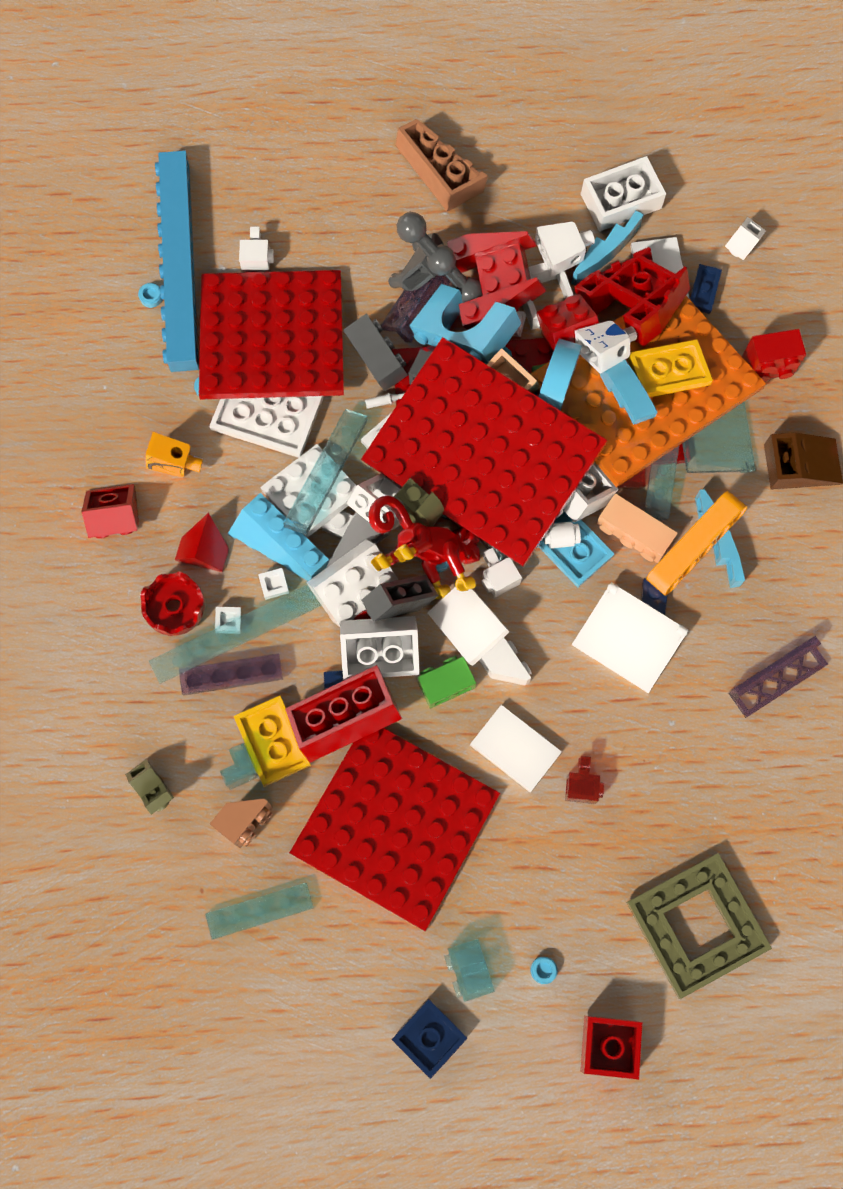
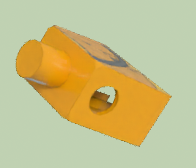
M152 432L145 454L146 469L179 477L185 476L186 469L200 473L204 460L203 458L191 455V445Z

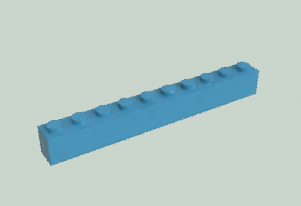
M186 151L159 152V162H155L156 176H159V182H156L157 196H160V202L157 203L158 217H161V223L157 224L159 237H162V243L158 244L160 258H163V264H159L160 278L164 279V285H160L161 299L165 303V306L161 307L162 321H165L166 327L162 328L163 342H166V349L163 350L164 364H168L171 372L199 370L189 160Z

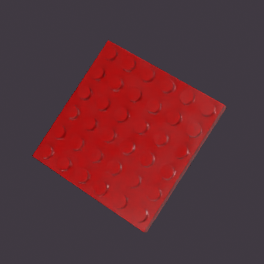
M341 270L201 274L200 400L344 395Z
M382 728L352 743L289 853L421 930L426 931L497 801L500 792L387 729Z

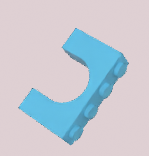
M441 284L409 325L414 333V338L423 345L429 344L436 347L443 337L487 364L501 348L505 347L522 324L515 308L495 302L485 317L475 327L463 332H452L450 328L460 315L459 304L463 303L462 294L459 289Z

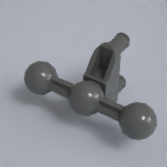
M410 211L398 219L396 224L397 233L400 239L407 243H412L415 253L401 273H393L392 277H389L390 287L414 291L432 278H435L436 275H445L456 289L460 290L463 303L483 296L480 281L472 277L466 278L455 266L456 256L453 250L444 246L438 234L430 233L427 235L426 221L423 216Z

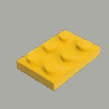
M698 340L630 352V356L627 358L631 369L636 374L649 397L709 386L713 381Z
M281 696L233 716L264 787L311 766L298 747Z

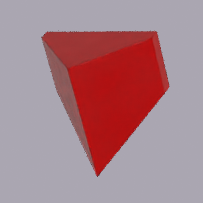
M209 512L182 536L175 561L223 572L229 548Z

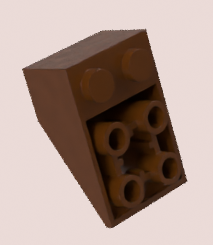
M792 432L771 434L765 442L764 449L771 490L843 484L836 438Z

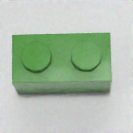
M456 656L451 657L443 662V666L436 669L429 667L421 671V676L417 677V683L430 709L476 688V681L464 657L458 659Z

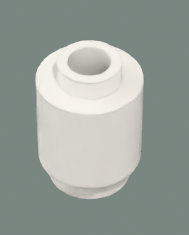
M572 522L554 523L545 535L544 543L549 544L550 549L573 547L575 544L580 543L581 540L579 524H573Z

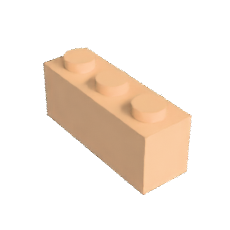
M616 493L597 521V525H599V528L608 535L613 534L620 539L624 546L635 548L641 552L642 557L646 560L659 563L678 534Z

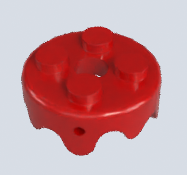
M183 572L160 574L152 584L143 587L141 591L142 615L155 631L163 635L179 636L194 629L203 617L205 610L203 593L200 587ZM171 600H179L180 607L176 611H169L167 609L168 603Z

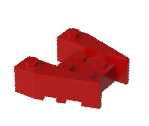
M528 231L474 233L447 241V246L453 250L456 256L455 266L461 273L474 268L478 269L483 296L459 304L462 325L466 330L479 324L495 302L514 307L516 312H518V308L529 300H535L546 292V287L537 277L531 279L525 250L536 247L537 243Z
M647 247L634 253L633 258L621 264L619 261L611 264V268L603 272L597 270L591 273L574 288L576 295L580 294L597 315L615 300L631 308L623 315L625 327L632 326L637 333L635 341L645 346L663 331L689 292L690 284L687 267L684 266L677 273H673L654 263L651 248Z

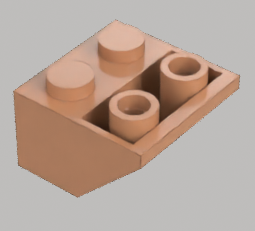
M264 798L226 803L210 822V825L234 845L241 848L243 845L248 846L256 836L254 831L260 824L264 826L273 814L270 812L273 807Z

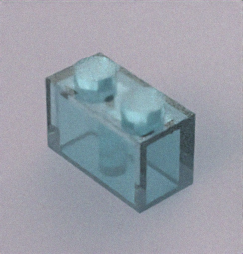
M479 939L447 949L448 955H445L444 958L448 971L454 970L457 981L452 982L457 998L462 997L463 1001L466 1002L495 992Z

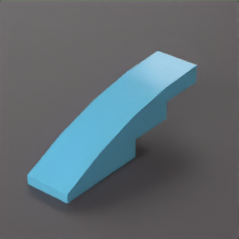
M635 210L625 228L616 223L605 241L596 237L595 243L586 252L584 260L575 269L571 284L577 285L588 275L600 270L628 244L639 229L644 214Z
M626 360L600 374L608 391L613 392L620 408L626 409L633 425L656 417L658 413Z
M705 489L699 490L695 497L698 519L714 504ZM728 530L713 546L716 566L726 565L730 588H735L743 584L745 577L731 532Z

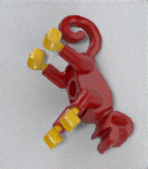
M382 496L371 504L368 517L374 531L384 534L394 526L395 519L391 511L383 513V522L381 521L380 511L383 506L389 507L395 513L403 528L398 534V542L395 549L385 556L383 553H380L371 560V564L377 571L387 569L399 561L403 563L406 560H411L415 556L423 559L421 565L424 573L428 576L439 595L435 599H443L451 591V588L447 584H440L441 577L436 566L447 561L453 575L458 578L455 583L457 590L463 592L476 587L473 577H465L463 573L465 569L462 563L471 564L480 561V550L477 545L479 538L463 527L451 531L448 528L426 527L419 522L413 523L404 505L392 496Z

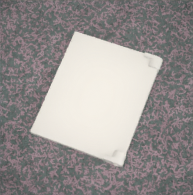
M611 582L572 645L649 693L679 644L688 634V629Z

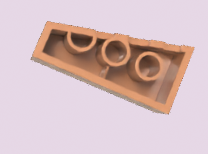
M415 119L398 128L395 146L444 209L448 212L483 193L488 175L483 171L478 172L472 167L473 163L468 159L463 160L455 153L453 147L438 140V135L418 119Z

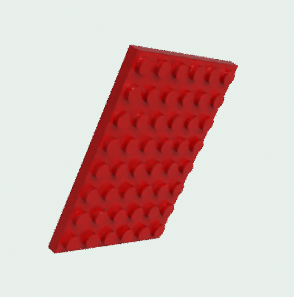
M442 337L361 460L401 487L411 478L426 493L430 494L433 492L443 505V515L524 567L608 441Z

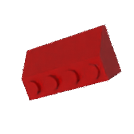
M378 665L285 709L298 747L309 763L402 719L397 704Z

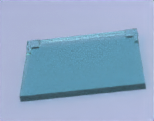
M745 402L682 443L687 473H746L756 470Z

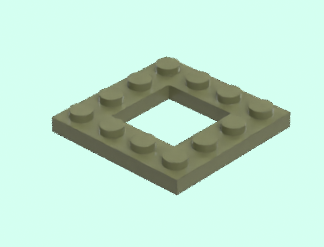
M719 853L626 902L678 999L684 998L772 949ZM708 890L733 938L689 961L664 913Z

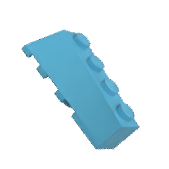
M261 493L242 509L228 532L229 536L242 541L248 547L266 555L270 560L278 562L307 581L326 569L329 563V559Z

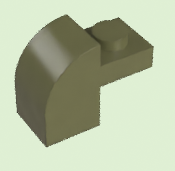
M411 478L406 481L394 496L404 505L413 523L419 522L426 527H433L443 515L444 508L433 492L430 494L426 493Z
M147 759L125 774L129 784L141 797L145 808L151 815L156 811L159 812L165 809L169 801L174 798L169 788Z

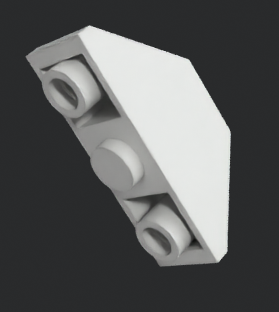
M502 638L479 660L492 679L520 685L530 683V674L532 672L525 661L520 662L516 656L518 651L510 640L507 642L505 638Z

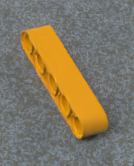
M726 491L651 570L646 580L662 594L668 595L739 520L748 506L731 492Z

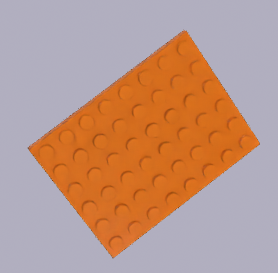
M685 296L658 336L645 346L636 341L630 342V352L698 340L713 381L709 386L649 397L658 412L656 417L633 425L626 409L620 408L613 392L608 391L599 372L579 355L561 411L608 441L595 463L616 488L764 389L766 385L762 378L687 296ZM623 315L613 321L622 330L626 328ZM550 362L530 374L540 385V388L536 391L538 395L540 394Z

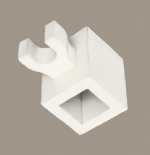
M747 217L725 247L729 249L732 255L744 260L766 230Z
M250 227V240H240L239 262L242 272H270V263H274V250L269 248L268 240H261L260 227Z
M493 548L484 552L483 559L489 568L484 570L481 582L487 593L491 592L494 598L520 585L522 577L509 557L500 562Z

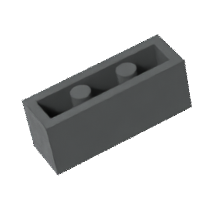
M366 313L343 329L384 391L408 376L403 368L407 364L399 353L394 355L392 349L395 346L388 336L382 337L380 332L383 331V328L376 318L371 320Z
M422 575L379 584L361 601L368 615L375 622L420 611L439 595L428 576Z

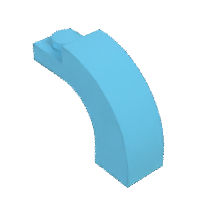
M559 338L552 354L539 398L561 411L582 345Z

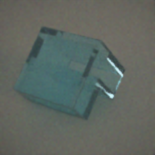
M244 743L229 749L234 765L221 770L220 773L225 785L231 790L258 778L259 775Z

